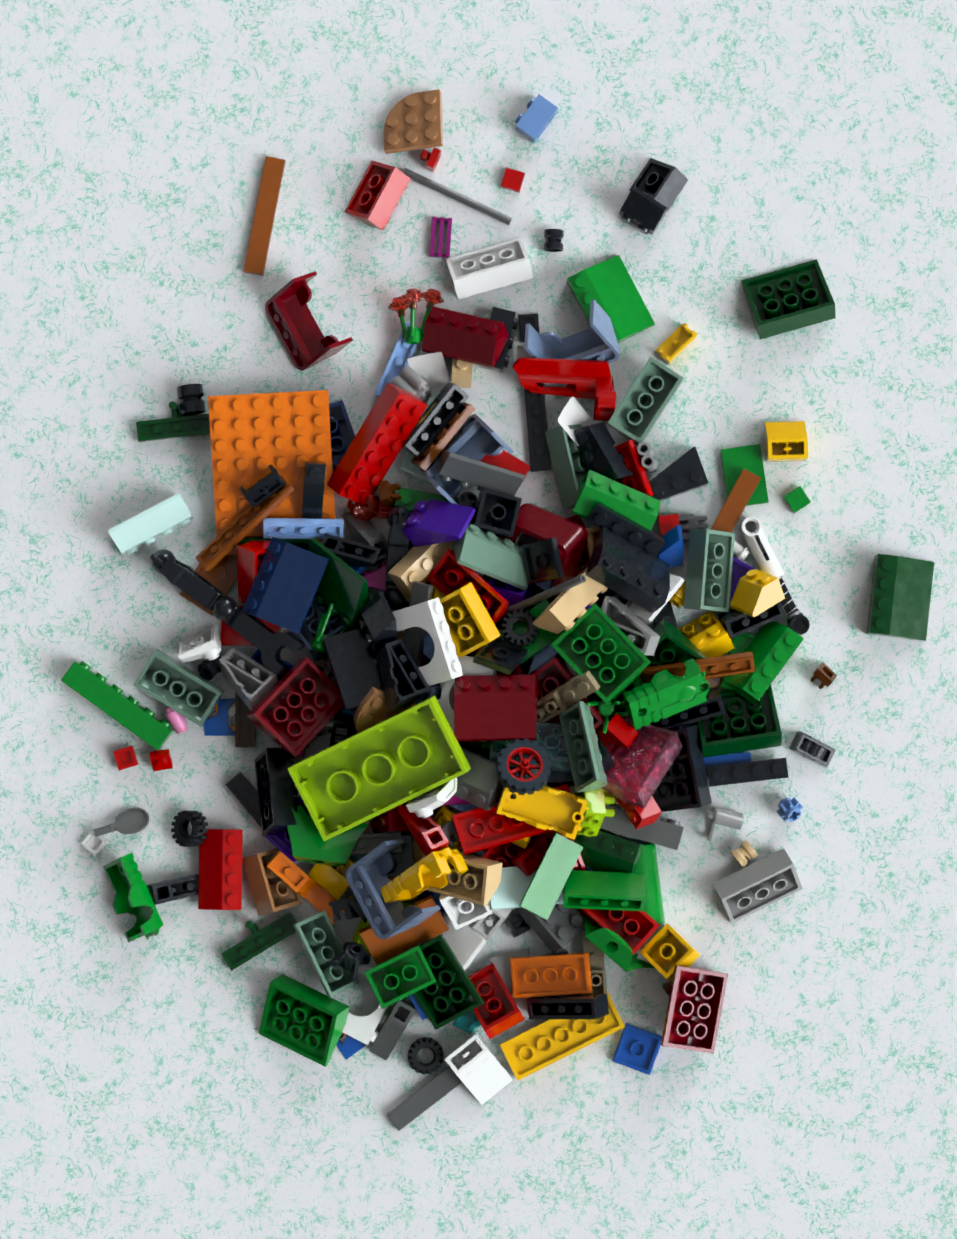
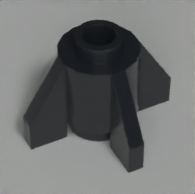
M345 942L343 946L344 951L331 959L330 966H340L342 964L343 968L350 971L351 981H355L358 976L359 966L369 964L371 961L370 956L361 944Z

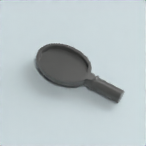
M140 808L124 810L116 817L115 823L93 829L94 835L97 837L113 833V831H118L122 834L138 833L148 825L149 815Z

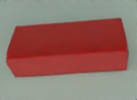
M545 837L535 838L527 845L526 849L521 850L511 859L512 863L526 876L531 875L538 868L549 843Z

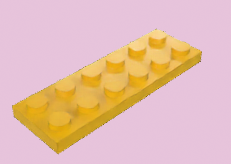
M608 991L609 1014L598 1019H548L501 1043L500 1047L517 1081L624 1028L625 1026Z

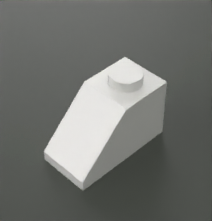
M513 908L492 910L493 914L479 919L473 926V929L489 940Z

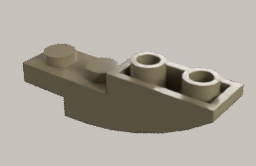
M590 671L580 676L577 675L538 700L537 726L565 711L569 706L600 688V685Z
M582 931L583 953L589 952L593 992L591 994H607L604 952L586 938L585 931Z

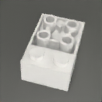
M476 1032L444 1057L447 1064L481 1104H484L513 1080Z

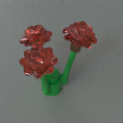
M415 288L407 289L406 294L393 298L388 309L397 312L398 317H400L404 343L420 344V339L423 340L425 321L432 307L435 304L444 303L438 290L428 289L427 292L421 293V290ZM425 299L427 309L419 331V327L414 326L415 309H417V303ZM409 308L411 309L410 326L406 330L404 317L406 316L405 310Z

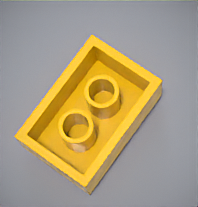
M471 582L439 599L443 606V613L449 625V632L459 658L500 636Z

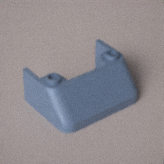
M591 300L589 325L591 328L561 339L553 332H545L539 335L530 323L526 324L524 349L532 358L608 361L609 364L617 361L620 357V348L611 319L595 300Z
M476 414L471 415L443 449L480 461L486 454L497 456L503 451V448L510 454L513 452ZM439 454L426 471L422 469L420 471L450 503L457 504L453 498L460 494L462 485L458 484L459 480L453 478L451 482L440 479V474L435 473L440 458Z
M403 839L383 842L346 871V880L375 935L380 939L391 938L420 924L440 910L439 905L420 909L416 905L404 908L401 901L385 903L381 888L390 882L387 874L393 870L395 865L391 852L404 843Z

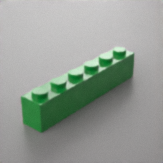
M74 661L61 681L156 750H160L173 733V730L170 729L172 725L164 719H161V721L157 720L154 717L155 713L149 708L145 707V709L139 707V701L132 696L127 698L121 694L123 690L115 684L110 686L106 683V677L99 672L96 675L90 671L91 667L85 662L81 661L78 663Z

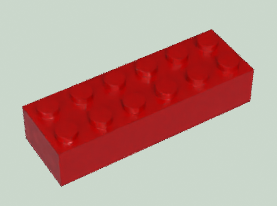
M387 383L327 485L338 495L367 507L379 487L380 481L384 479L428 405L416 395Z

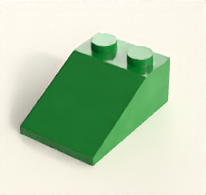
M419 945L364 971L382 1009L437 982Z

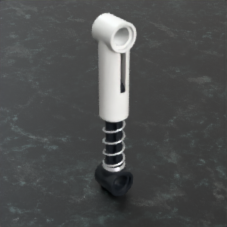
M747 517L740 524V532L744 536L760 570L779 579L785 597L780 602L786 612L788 627L798 635H802L809 629V620L797 609L798 605H795L794 597H791L790 589H787L786 581L782 579L785 574L767 540L760 521L756 517ZM752 522L756 527L755 531L748 532L745 528L746 523ZM755 536H756V538H757V540H758V542H759V544H760V546H761V548H762L764 554L762 553V551H761V549H760V547H759V545H758V543H757V541H756V539H755ZM795 620L803 622L804 627L801 631L794 628Z

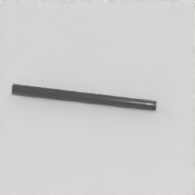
M407 168L403 172L412 180L507 225L512 220L507 215Z
M579 575L509 606L502 618L507 617L509 612L512 614L513 610L518 612L520 609H525L586 581L584 575Z

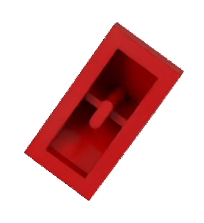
M617 713L609 718L606 734L603 733V724L596 731L600 739L627 749L638 736V732Z

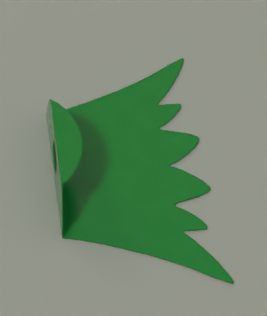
M298 805L297 813L291 807L297 825L287 826L292 855L297 861L334 867L345 865L368 824L361 823L323 841L311 815L307 816L306 811L301 805Z
M584 916L585 937L625 972L639 968H655L652 964L638 959L637 953L633 955L629 945L618 934L607 928L598 929Z

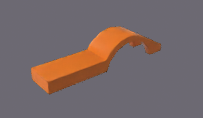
M279 850L266 864L267 867L319 912L325 910L333 925L335 923L332 919L334 913L332 907L329 906V902L336 899Z

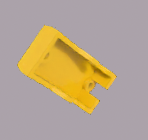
M546 785L540 791H534V794L530 795L528 793L518 795L519 793H512L509 791L510 789L503 787L496 808L497 814L506 815V817L515 818L521 822L525 821V823L543 830H554L574 840L577 831H581L580 823L584 820L583 814L588 809L586 807L588 802L586 798ZM515 794V799H511L510 795ZM577 814L581 816L579 820L575 819Z
M450 848L431 852L400 874L401 876H397L394 878V881H390L381 888L385 903L412 900L430 886L442 889L448 885L446 874L451 873L447 862L453 865L456 873L459 875L468 871L463 856L457 849L451 850Z

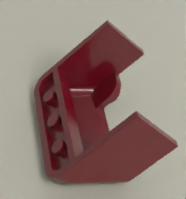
M316 271L292 279L265 303L268 317L294 365L301 371L311 368L337 354L353 341L351 337L342 341H338L333 335L324 337L311 314L307 303L311 300L312 292L307 283L317 275Z
M525 503L521 505L513 537L500 538L509 539L515 544L520 531L539 540L556 537L564 577L555 579L553 585L557 586L573 579L588 539L586 528L535 504Z

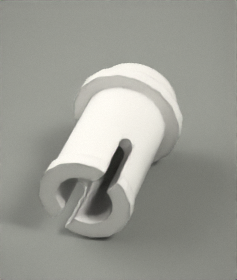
M734 540L733 554L738 557V560L744 561L750 551L747 550L748 547L745 548Z

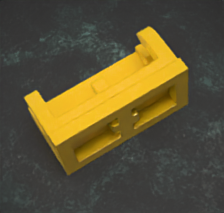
M682 323L654 352L669 365L696 339L698 334L695 331H691L686 323Z

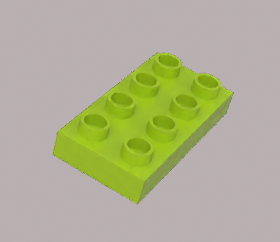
M434 695L290 766L288 771L323 841H326L467 773L471 767Z

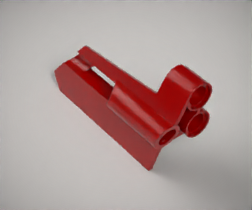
M519 358L512 365V368L518 374L520 384L531 393L594 400V420L609 421L615 412L616 391H614V382L608 361ZM537 383H556L568 385L566 387H544L538 386Z

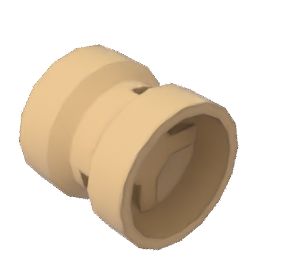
M746 840L741 843V847L730 852L742 868L748 864V860L758 856L757 852Z

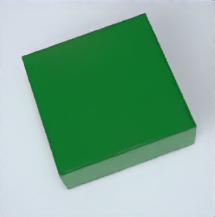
M801 486L783 497L793 513L811 503Z

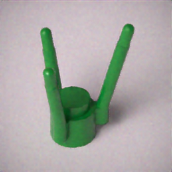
M333 603L330 604L326 614L322 613L311 644L312 649L322 654H325L322 639L328 637L324 634L334 607ZM344 627L339 634L346 632L348 628Z
M615 699L608 706L602 700L587 702L588 706L597 705L599 712L604 715L603 733L606 734L610 715L613 713L615 705H619L620 702Z

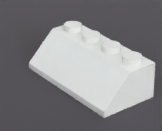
M521 238L446 259L457 299L468 298L475 294L486 293L496 288L506 287L510 284L534 278L530 259Z

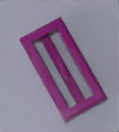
M432 217L430 257H450L452 218ZM436 222L440 223L438 253H434ZM444 223H448L446 253H442Z

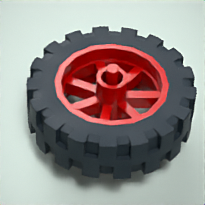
M516 739L513 743L509 742L501 750L496 765L497 777L499 781H502V786L510 789L509 791L512 793H519L518 795H524L525 793L530 795L534 794V791H540L546 785L552 768L551 757L549 753L545 752L546 749L543 746H539L538 742L534 740L531 742L529 739L521 741ZM518 755L520 762L515 761L512 758ZM523 755H528L530 757L526 759L523 758ZM534 759L538 765H530L531 760ZM509 763L517 766V768L510 771ZM529 769H539L535 776ZM518 772L520 774V778L514 776L513 774ZM528 774L531 779L526 780L523 777Z

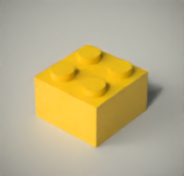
M668 923L640 951L671 983L675 965L690 967L701 955Z

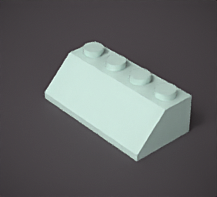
M178 493L109 529L108 532L123 555L127 553L129 556L138 551L137 548L143 544L149 546L156 542L155 538L161 535L163 537L173 533L172 529L178 526L182 528L191 523L190 520L194 517L185 500Z

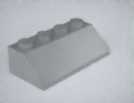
M784 848L712 883L731 924L803 889L794 864Z

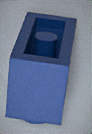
M677 525L662 536L666 543L656 555L657 558L669 564V567L683 566L681 525Z

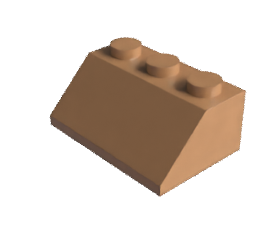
M277 848L242 858L258 916L302 904L300 894L295 892L266 865L279 851Z

